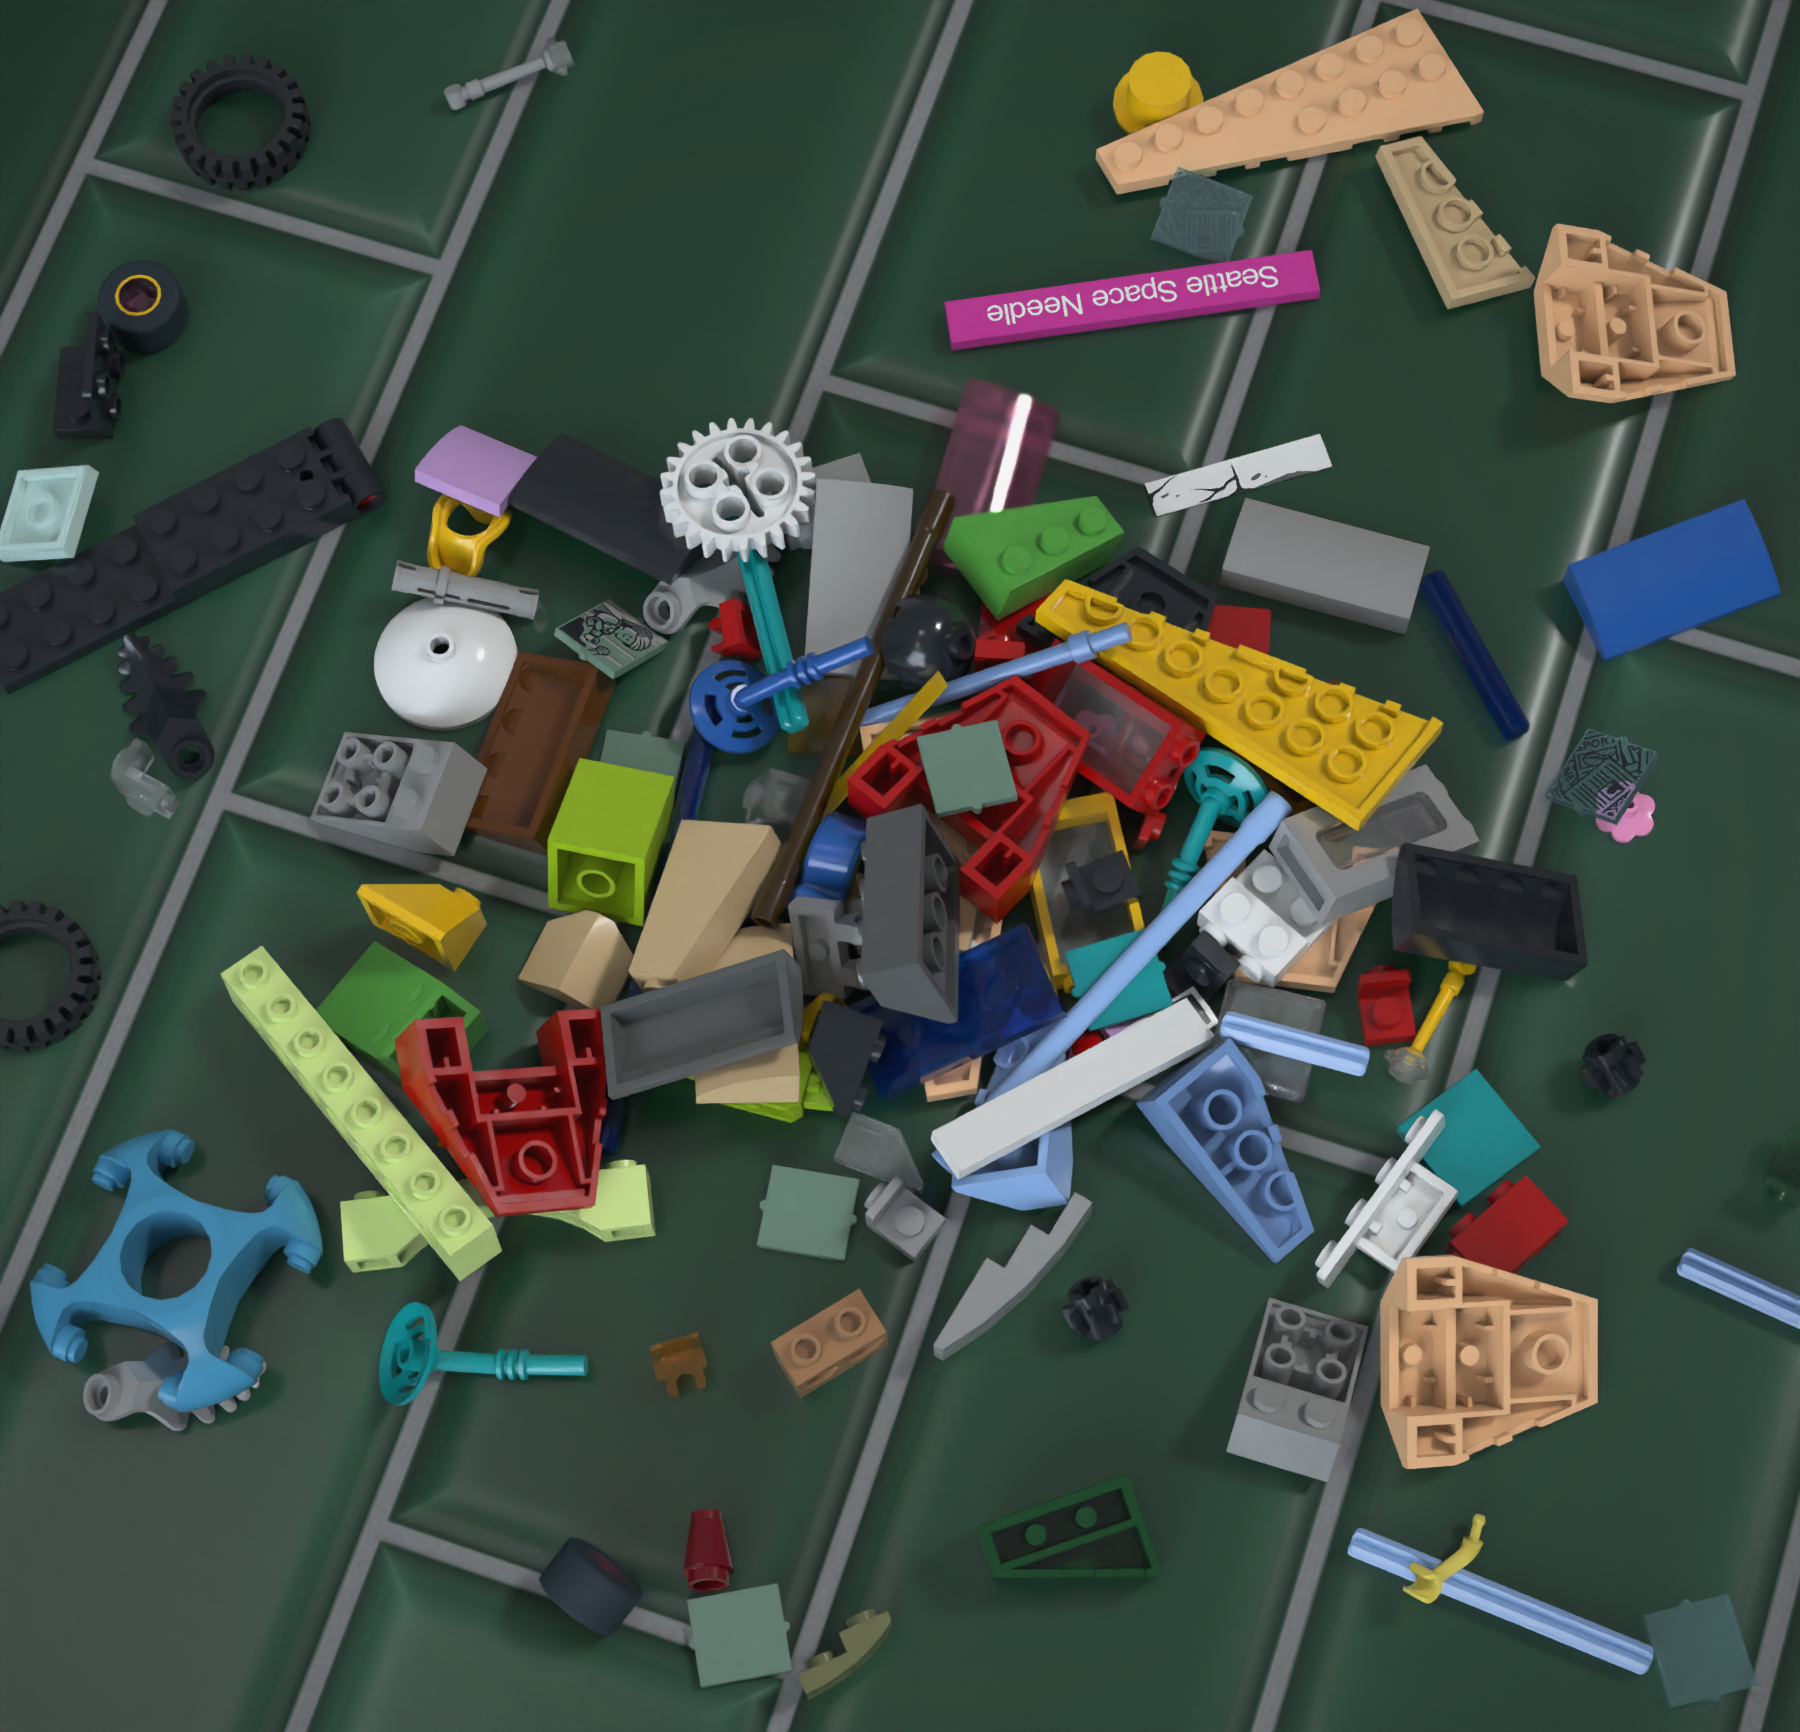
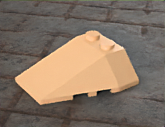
M1558 223L1552 228L1534 288L1542 377L1570 398L1615 403L1731 380L1736 376L1726 291L1676 267L1672 271H1668L1650 262V255L1639 249L1631 253L1610 243L1612 236L1599 230Z
M1454 1255L1402 1257L1380 1301L1381 1407L1402 1466L1406 1469L1458 1465L1469 1460V1455L1493 1444L1501 1446L1512 1441V1436L1534 1426L1544 1427L1598 1403V1299Z

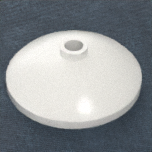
M425 598L399 612L381 634L374 656V673L378 688L388 706L402 719L415 726L437 731L469 727L487 718L497 709L518 655L514 636L505 620L495 611L444 601L443 605L433 603V598ZM440 644L449 646V649L443 654H435L433 652L435 647Z

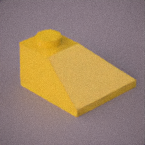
M362 884L356 892L373 925L453 972L456 971L487 925L481 908H479L481 902L469 892L458 887L452 892L440 884Z

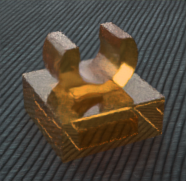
M698 1332L649 1347L658 1382L665 1380L667 1390L673 1398L679 1396L676 1381L682 1374L693 1375L699 1390L705 1388L706 1378L703 1368L708 1365Z

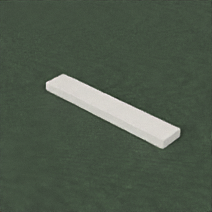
M1185 998L932 1131L931 1141L959 1180L1211 1046L1215 1036L1188 999Z

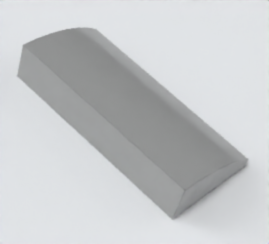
M817 478L805 657L811 652L819 655L864 636L871 639L910 547L913 503L912 488ZM862 659L824 673V676L854 678ZM885 666L880 680L900 681L897 674H889Z
M1245 498L1224 560L1220 585L1405 635L1430 546Z

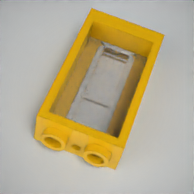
M1108 792L1065 801L1030 889L1052 991L1064 989L1065 993H1071L1074 988L1064 952L1145 928L1139 901L1086 922L1080 907L1071 910L1061 886V882L1068 879L1065 864L1075 861L1078 868L1123 850L1130 866L1115 799Z

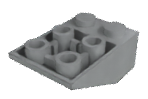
M344 732L310 819L314 822L415 852L454 856L487 768L455 742Z
M1269 1298L1226 1452L1328 1482L1340 1446L1369 1327Z

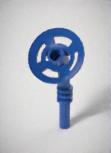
M864 636L819 655L811 652L806 657H798L796 661H788L786 668L769 676L764 675L752 665L741 661L726 660L714 663L704 669L692 684L689 694V711L692 721L702 737L722 751L733 754H746L757 751L771 741L780 725L773 695L792 686L799 689L804 687L805 684L810 685L814 683V679L820 681L824 679V673L872 655L874 653L872 643L867 636ZM724 672L744 673V677L737 675L729 676L720 682L714 678ZM730 684H742L736 686L732 691L726 688ZM705 695L716 697V709L723 719L717 726L712 723L707 714L704 702ZM766 698L770 702V714L763 711L762 700ZM748 715L753 719V721L748 723H738ZM757 726L761 730L760 734L751 738L740 739L731 737L733 731L739 733L748 732Z

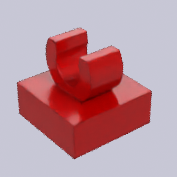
M736 598L720 603V617L713 619L709 623V629L723 634V641L711 646L712 652L723 657H731L738 654L751 661L763 657L750 605Z

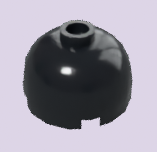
M911 594L900 599L895 605L901 607L895 619H887L882 642L885 666L889 674H897L902 682L898 685L903 689L920 691L938 670L946 682L964 677L972 664L976 646L974 626L968 613L951 599L939 596Z

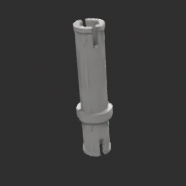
M397 560L391 589L392 591L433 598V603L443 605L444 601L460 603L490 611L513 614L531 620L534 619L539 596V589L519 587L484 578L466 576L450 572V567L441 565L440 569L414 565L401 560Z

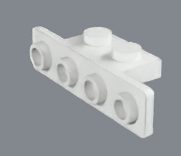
M1435 1109L1428 1119L1420 1116L1415 1121L1404 1140L1409 1146L1399 1160L1391 1157L1384 1164L1375 1179V1183L1380 1185L1368 1202L1361 1198L1349 1213L1345 1224L1350 1228L1339 1243L1331 1240L1324 1247L1315 1262V1265L1320 1268L1316 1274L1317 1279L1324 1287L1328 1289L1357 1248L1395 1273L1402 1257H1415L1459 1195L1458 1190L1418 1164L1445 1127L1444 1114Z

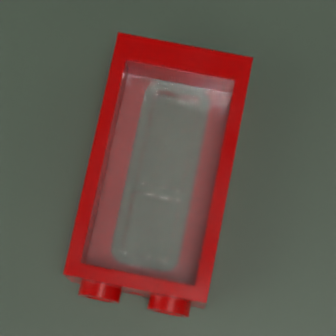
M1055 638L1050 647L1064 642ZM1094 659L1080 664L1073 660L1034 673L1028 683L1029 686L1091 733V739L1077 772L1131 809L1153 818L1172 798L1176 782L1184 769L1192 764L1198 756L1200 743L1207 734Z

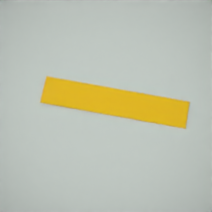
M939 670L837 780L821 820L827 814L833 812L848 796L847 779L880 745L894 738L898 741L948 687Z

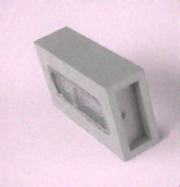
M1425 764L1410 770L1359 831H1356L1321 807L1316 806L1283 819L1269 845V849L1319 923L1324 925L1393 897L1399 849L1405 842L1472 855L1480 839L1475 834L1472 824L1463 817L1448 796L1443 783L1436 779Z

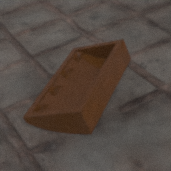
M519 652L476 759L487 768V772L464 831L510 846L548 854L547 840L579 758H588L616 681L589 662Z

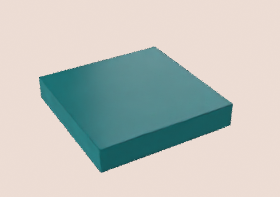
M1477 1069L1473 1070L1400 1124L1395 1131L1404 1141L1408 1131L1420 1116L1428 1119L1435 1109L1444 1114L1446 1125L1420 1162L1427 1170L1458 1190L1459 1195L1453 1203L1459 1210L1539 1152L1541 1148Z

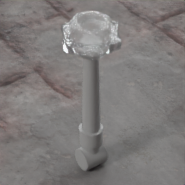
M553 36L547 40L542 57L478 80V78L465 83L466 85L463 87L459 84L450 85L444 90V94L450 108L457 110L464 107L468 99L474 100L485 96L484 93L544 68L562 77L567 76L568 71L566 68L574 66V62L565 40L556 42Z

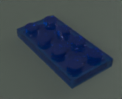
M1026 923L959 954L958 1022L947 1024L882 1007L873 994L847 1006L849 1009L883 1021L880 1032L887 1034L885 1046L878 1062L869 1061L867 1067L878 1095L884 1101L1067 1017L1031 930Z

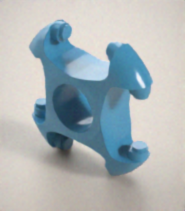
M166 1129L129 1139L99 1156V1160L92 1171L94 1175L91 1181L109 1191H114L116 1186L124 1188L129 1178H131L124 1206L112 1233L93 1262L77 1281L70 1284L65 1280L68 1276L67 1273L45 1263L43 1268L38 1269L33 1280L30 1281V1292L36 1324L43 1341L54 1358L68 1363H78L85 1355L88 1347L85 1331L80 1327L89 1321L95 1320L132 1326L157 1333L188 1353V1366L184 1373L179 1371L173 1377H166L159 1389L158 1398L164 1402V1405L176 1409L178 1412H186L226 1401L257 1383V1379L263 1369L262 1363L264 1358L261 1355L242 1347L239 1353L231 1351L226 1361L220 1359V1353L237 1305L255 1277L266 1265L272 1254L279 1248L285 1246L283 1253L288 1256L286 1262L290 1266L304 1273H310L311 1269L316 1267L320 1257L323 1256V1245L317 1215L308 1195L298 1180L284 1175H274L269 1180L265 1189V1198L268 1199L267 1204L269 1208L257 1213L227 1210L196 1201L163 1181V1173L167 1166L176 1168L181 1163H187L193 1154L195 1142L190 1140L189 1136L175 1129ZM189 1235L210 1240L211 1259L206 1273L195 1287L179 1297L163 1300L142 1296L141 1277L147 1260L158 1247L171 1239Z

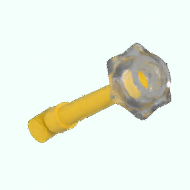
M1449 961L1448 968L1450 972L1445 975L1440 984L1441 990L1411 1047L1387 1050L1384 1054V1057L1390 1064L1388 1071L1394 1078L1409 1085L1415 1084L1420 1079H1430L1431 1071L1426 1065L1422 1052L1452 999L1459 994L1465 983L1463 979L1466 975H1471L1475 972L1476 965Z

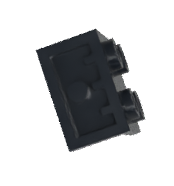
M99 312L88 313L86 347H60L53 432L57 439L113 438L115 421H120L122 417V400L120 394L117 393L118 379H124L125 356L123 351L117 350L113 331L106 328Z

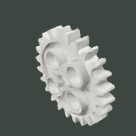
M729 418L727 430L720 431L718 426L711 422L709 423L710 435L704 437L696 430L692 432L693 446L679 442L677 447L680 458L668 457L666 460L669 472L661 473L663 489L660 490L662 506H665L663 509L666 522L672 523L676 538L685 535L687 548L690 550L702 543L704 557L708 558L716 549H719L722 552L723 562L729 561L733 551H739L743 562H748L750 550L757 549L759 554L766 558L768 557V544L773 543L783 550L785 548L784 534L786 533L798 538L800 536L798 522H810L809 507L815 506V473H812L811 458L804 457L801 442L790 445V437L787 430L774 437L773 426L770 422L758 431L755 430L753 418L747 420L744 428H737L734 419ZM742 459H750V460H751V461L746 462V463H739V462H738V461H740V460H742ZM715 462H720L723 465V467L727 470V473L723 468L721 469V467L717 465ZM728 477H729L730 481H731L732 484H733V485H731V486H729ZM702 484H712L707 488L698 487ZM770 491H777V492H779L778 494H775V495H770V496L764 495L765 493H768V492H770ZM750 507H751L753 510H755V511H756L760 516H762V517H761V518L757 517V516L751 511ZM731 516L740 517L739 519H736L734 521L725 520L726 518Z

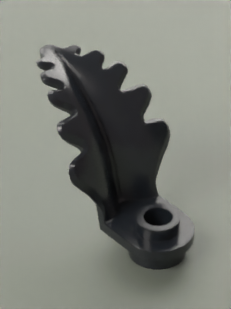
M132 631L125 632L123 634L124 645L117 652L119 656L127 659L118 664L117 670L119 673L129 675L130 677L122 680L119 683V688L122 692H134L135 695L123 703L122 708L126 713L140 714L139 717L130 723L129 732L135 735L153 737L167 766L176 776L184 779H195L203 776L212 767L215 757L214 748L197 717V713L207 697L206 691L203 689L187 691V688L194 679L193 674L187 671L172 675L179 664L178 659L171 656L162 661L161 658L164 654L162 645L157 644L148 648L150 643L148 636L138 637ZM189 746L197 748L198 754L193 760L186 761L180 757L181 751Z

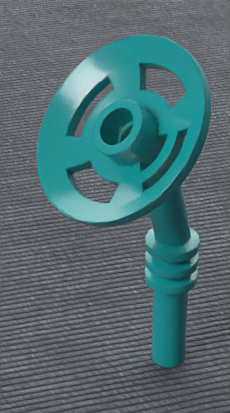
M1214 747L1200 748L1196 759L1183 771L1186 786L1194 800L1200 805V808L1178 858H1172L1171 864L1174 866V869L1168 870L1167 874L1171 879L1164 882L1168 889L1160 913L1194 877L1193 873L1200 871L1197 862L1216 819L1229 826L1240 828L1242 821L1251 813L1247 811L1249 798L1246 791H1249L1251 794L1254 808L1269 793L1260 775L1247 762L1231 752ZM1208 765L1223 768L1232 773L1235 778L1233 779L1227 775L1210 774ZM1194 773H1195V775L1197 776V779H1196V781H1195V784H1194V779H1193ZM1236 800H1238L1239 807L1234 805ZM1172 938L1164 945V947L1170 946Z
M419 1302L408 1303L396 1314L385 1335L379 1360L381 1392L389 1403L400 1406L408 1404L419 1394L429 1374L433 1373L434 1370L496 1374L498 1380H505L507 1375L509 1380H516L518 1375L520 1380H528L529 1375L586 1376L588 1373L587 1355L530 1354L528 1349H522L520 1354L517 1349H510L509 1353H507L506 1349H499L497 1354L439 1350L436 1344L437 1330L433 1312L426 1304ZM424 1318V1325L418 1324L412 1328L410 1327L417 1319ZM423 1334V1341L417 1340ZM397 1364L402 1368V1372L397 1375ZM407 1386L414 1387L409 1392H403Z

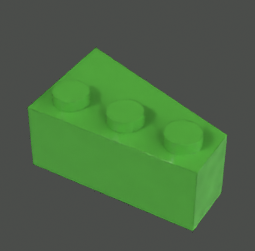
M1091 496L954 517L942 548L998 621L1054 592L1065 579L1075 581L1110 563L1124 531L1099 498Z

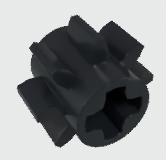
M1610 1033L1595 1038L1586 1046L1585 1054L1582 1056L1586 1065L1579 1069L1589 1089L1597 1087L1601 1095L1606 1093L1608 1096L1618 1097L1631 1092L1638 1086L1641 1076L1644 1074L1640 1065L1645 1063L1646 1059L1636 1041L1628 1043L1625 1036L1619 1037L1617 1034Z
M1089 1276L1071 1286L1068 1291V1298L1072 1304L1061 1308V1311L1070 1328L1075 1329L1079 1338L1087 1334L1091 1340L1099 1341L1113 1336L1122 1328L1124 1320L1120 1312L1129 1309L1130 1305L1121 1287H1116L1113 1279L1104 1282L1100 1276Z

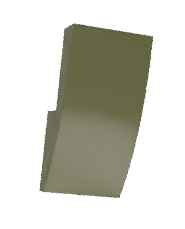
M869 1609L847 1619L845 1622L848 1628L839 1632L846 1653L836 1656L834 1650H829L805 1662L807 1670L799 1673L798 1677L808 1700L828 1691L845 1680L877 1651L893 1629L888 1611L877 1615L875 1609Z

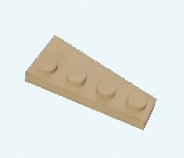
M1422 136L1379 147L1375 156L1447 310L1528 289L1532 286L1535 276L1526 265L1521 268L1509 254L1511 250L1510 245L1501 234L1495 236L1481 219L1483 212L1472 199L1468 201L1454 186L1456 182L1455 177Z

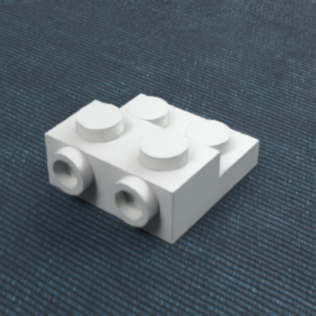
M1264 849L1236 879L1232 877L1199 911L1197 925L1201 927L1199 929L1200 933L1204 930L1222 948L1224 947L1238 959V962L1241 964L1239 969L1249 979L1256 983L1262 980L1272 989L1338 919L1321 925L1277 859Z

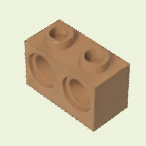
M859 1288L770 1343L774 1356L799 1397L802 1398L888 1345V1338L885 1328Z

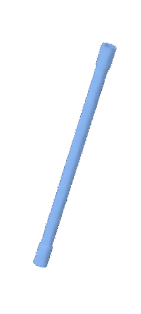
M1270 791L1242 821L1240 828L982 1105L1048 1071L1245 858L1259 844L1265 842L1279 827L1281 821L1293 812L1290 804L1282 796L1274 791ZM936 1149L932 1156L949 1173L955 1175Z

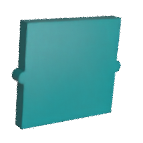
M1146 928L1064 952L1074 985L1071 995L1080 1000ZM1157 954L1087 1028L1088 1032L1159 1012L1173 1005L1163 975L1166 965L1164 962H1159Z

